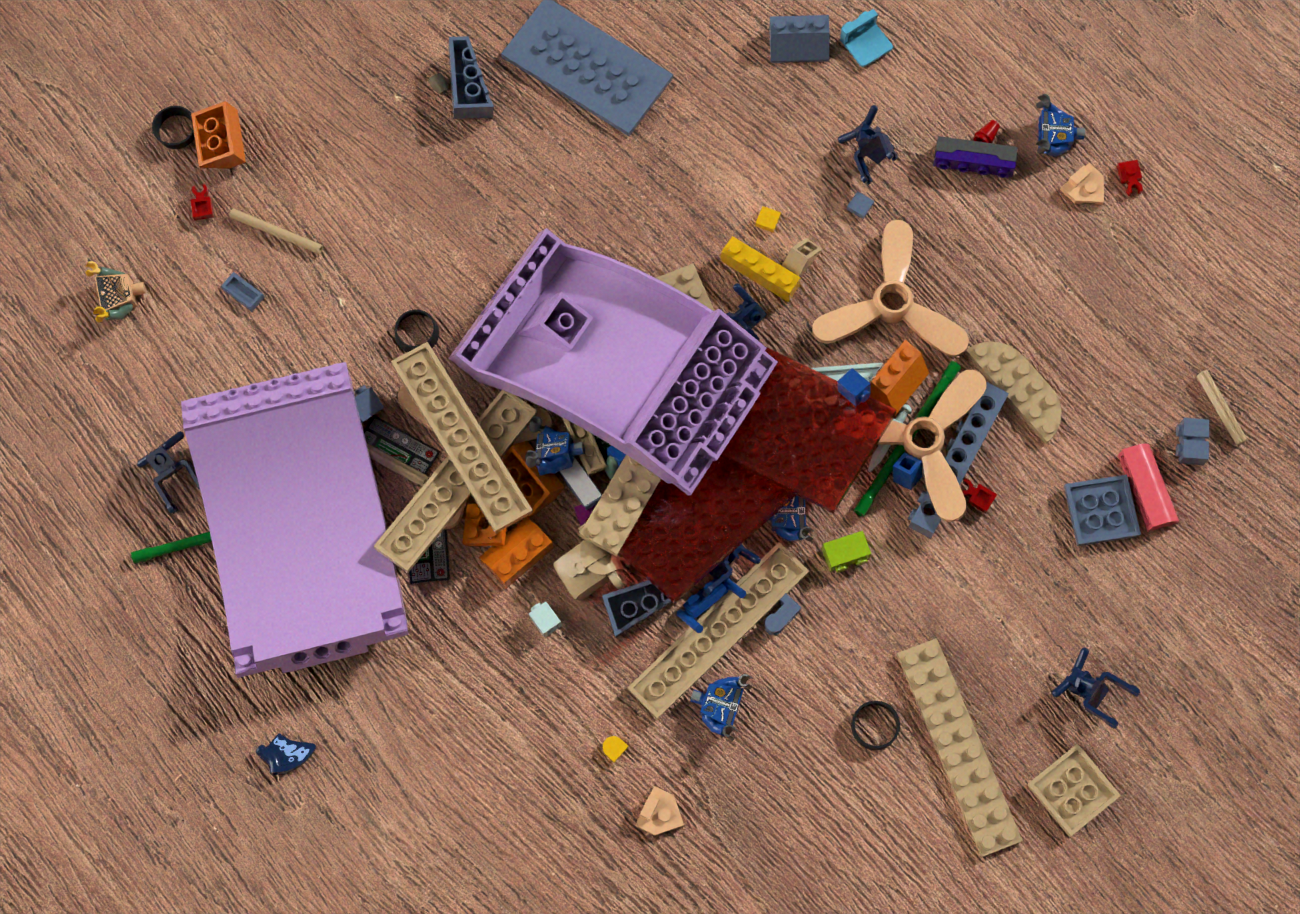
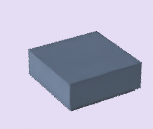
M857 191L848 204L847 210L864 219L873 206L874 200Z

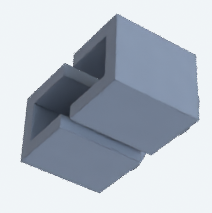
M1183 418L1176 426V436L1179 437L1180 444L1176 445L1175 454L1179 456V463L1204 465L1209 460V441H1205V439L1209 438V420Z

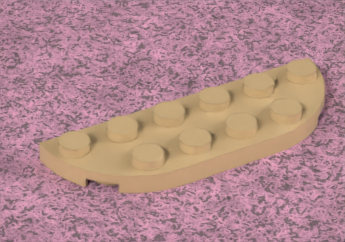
M983 342L968 348L965 351L966 355L994 386L1009 393L1006 400L1041 440L1047 444L1057 432L1061 422V405L1053 388L1018 350L1007 344Z

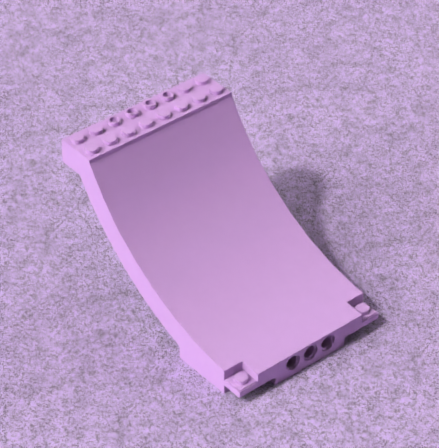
M547 228L537 234L448 358L480 384H486L529 400L582 427L628 455L666 483H673L688 496L693 493L712 462L718 460L761 394L759 390L778 363V361L765 352L766 347L722 310L717 309L713 311L674 287L615 259L584 248L565 244Z
M346 362L181 401L183 429L193 460L211 534L237 678L281 667L282 673H287L368 652L367 645L409 635L395 563L374 549V545L385 533L387 527Z

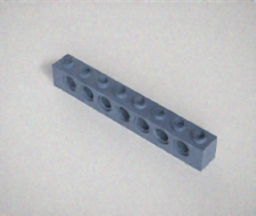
M986 382V390L982 397L966 414L968 416L966 421L959 423L955 431L959 433L956 439L951 438L946 448L949 452L944 458L955 474L959 485L1009 394ZM987 404L990 410H983L980 405ZM977 421L981 427L976 428L972 426L971 422ZM961 439H969L971 445H965ZM957 455L961 457L962 462H955L952 456ZM923 490L917 501L921 503L919 508H913L908 517V520L911 521L909 528L931 539L941 519L935 512L928 491L925 492ZM930 508L934 514L926 515L923 509Z

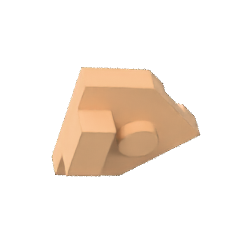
M1088 163L1074 173L1060 190L1074 204L1094 203L1095 205H1103L1104 176L1091 163Z
M654 786L635 826L654 836L684 826L674 795Z

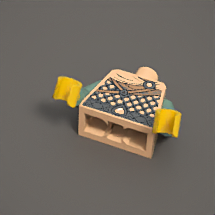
M89 261L85 265L93 269V271L86 270L85 274L91 277L97 274L95 281L100 306L96 307L93 311V314H99L95 318L96 322L100 323L104 318L106 320L123 319L132 309L137 307L136 296L146 294L144 282L133 284L128 274L106 267H98L93 261Z

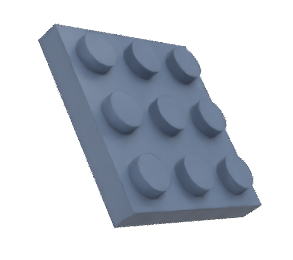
M1127 475L1064 485L1077 546L1134 538L1141 535Z

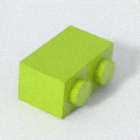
M863 530L823 543L821 548L829 571L836 570V573L847 570L848 566L853 564L860 566L867 563L872 554Z

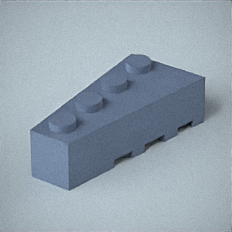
M469 36L449 37L448 51L454 119L493 118L494 106L490 100L487 86L484 83L481 69L476 61Z
M684 569L602 595L615 638L688 593L690 587Z

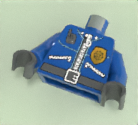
M1047 94L1038 96V99L1041 101L1036 103V107L1039 109L1043 108L1044 110L1041 111L1038 119L1037 152L1058 157L1071 149L1074 139L1084 140L1085 128L1074 127V117L1052 104Z
M539 416L532 417L529 425L530 431L534 433L540 431L541 433L537 435L536 451L528 450L525 459L528 467L536 465L540 475L555 474L561 470L571 468L575 455L585 454L583 442L573 443L570 433L555 431L547 425L542 426V419Z
M805 476L801 477L798 482L777 492L774 497H771V508H759L758 510L759 520H771V530L787 541L805 539L811 542L813 540L811 536H807L809 532H814V530L806 526L805 491H802L803 489L811 490L813 486H805L806 481L811 480V478Z
M743 674L740 677H727L715 680L713 684L708 685L706 693L693 690L690 702L702 705L700 716H702V721L711 732L726 736L730 741L734 740L730 733L732 731L738 732L733 723L744 688H752L751 685L746 684L748 679H753L752 676Z

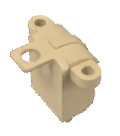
M586 523L578 528L579 532H581ZM585 539L556 560L553 565L570 594L578 602L587 598L610 580L617 589H621L627 584L621 573L623 570L621 562L626 561L621 551L616 557Z

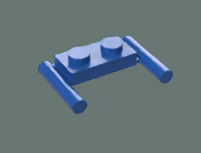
M713 579L699 592L689 597L682 604L684 609H679L676 615L694 631L701 633L703 626L694 618L701 615L727 594L729 590L740 598L746 596V591L728 579L705 598L702 593L717 581Z

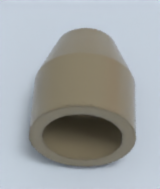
M441 73L435 74L428 80L432 89L438 94L443 95L448 91L447 81Z

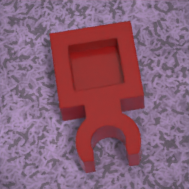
M1138 160L1118 163L1116 167L1121 184L1127 183L1128 185L1126 188L1127 195L1131 196V188H1136L1138 194H1141L1143 186L1138 181H1141L1142 174Z
M203 184L202 192H197L196 187L192 186V193L196 197V199H190L194 221L214 218L212 199L210 196L207 197L209 193L207 186Z
M964 479L963 484L968 487V490H962L964 497L969 496L968 503L986 513L997 494L981 484L975 488L970 480Z

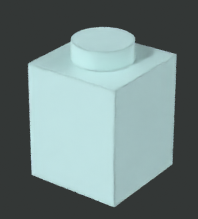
M540 602L531 608L529 613L530 619L544 638L562 626L561 621L547 602L543 604Z

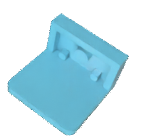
M874 9L869 12H863L856 20L845 23L841 28L840 41L861 67L868 66L892 51L893 48L892 43L876 25L878 14Z

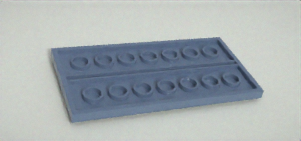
M543 0L501 53V57L627 136L632 134L673 79V74L553 0Z

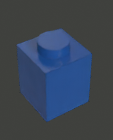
M853 368L837 381L838 392L855 406L860 402H865L871 394L870 383Z
M904 452L893 465V482L912 490L922 478V461Z

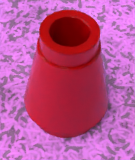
M990 120V122L975 133L974 141L992 143L1000 128L999 123L995 120Z

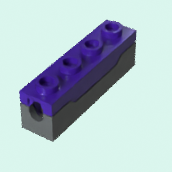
M938 136L933 166L943 170L956 169L960 172H977L980 175L992 174L1001 178L1012 177L1016 167L1018 147Z

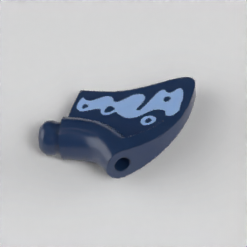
M278 733L269 746L259 745L256 749V755L261 756L260 758L269 765L271 775H282L303 765L315 752L316 745L292 741Z

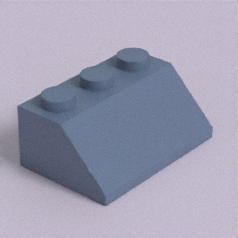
M829 15L771 16L769 22L770 63L829 61Z

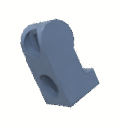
M786 593L780 599L779 604L781 607L775 614H770L765 620L764 627L770 635L781 633L801 611L802 607Z

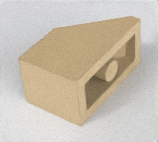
M805 238L791 248L782 266L800 277L811 266L822 251V248Z

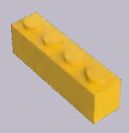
M733 236L721 251V261L787 302L790 301L799 288L801 277Z

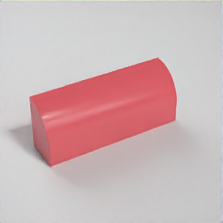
M1139 444L1122 449L1118 454V458L1125 475L1128 477L1129 486L1147 532L1179 523L1180 521L1150 445Z

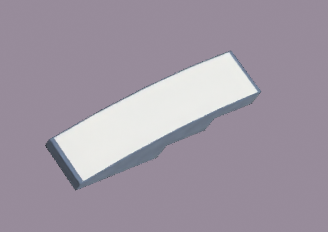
M574 457L573 466L558 473L584 508L588 510L598 503L602 494Z

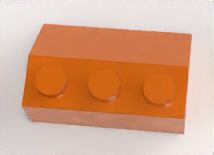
M224 101L191 113L200 168L229 169L246 163L239 115L236 108Z
M906 339L895 349L869 381L870 397L893 417L929 374L921 352Z
M528 441L512 445L501 460L533 510V513L527 516L529 519L553 502L565 487L555 474L540 475L536 465L534 467L526 465L525 456L527 451L535 450Z
M525 517L506 534L504 546H491L478 558L507 589L554 547L553 542L539 526Z

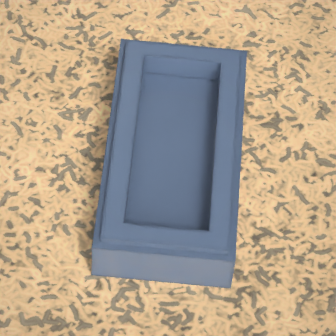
M234 272L220 286L223 291L251 312L265 298L264 294Z

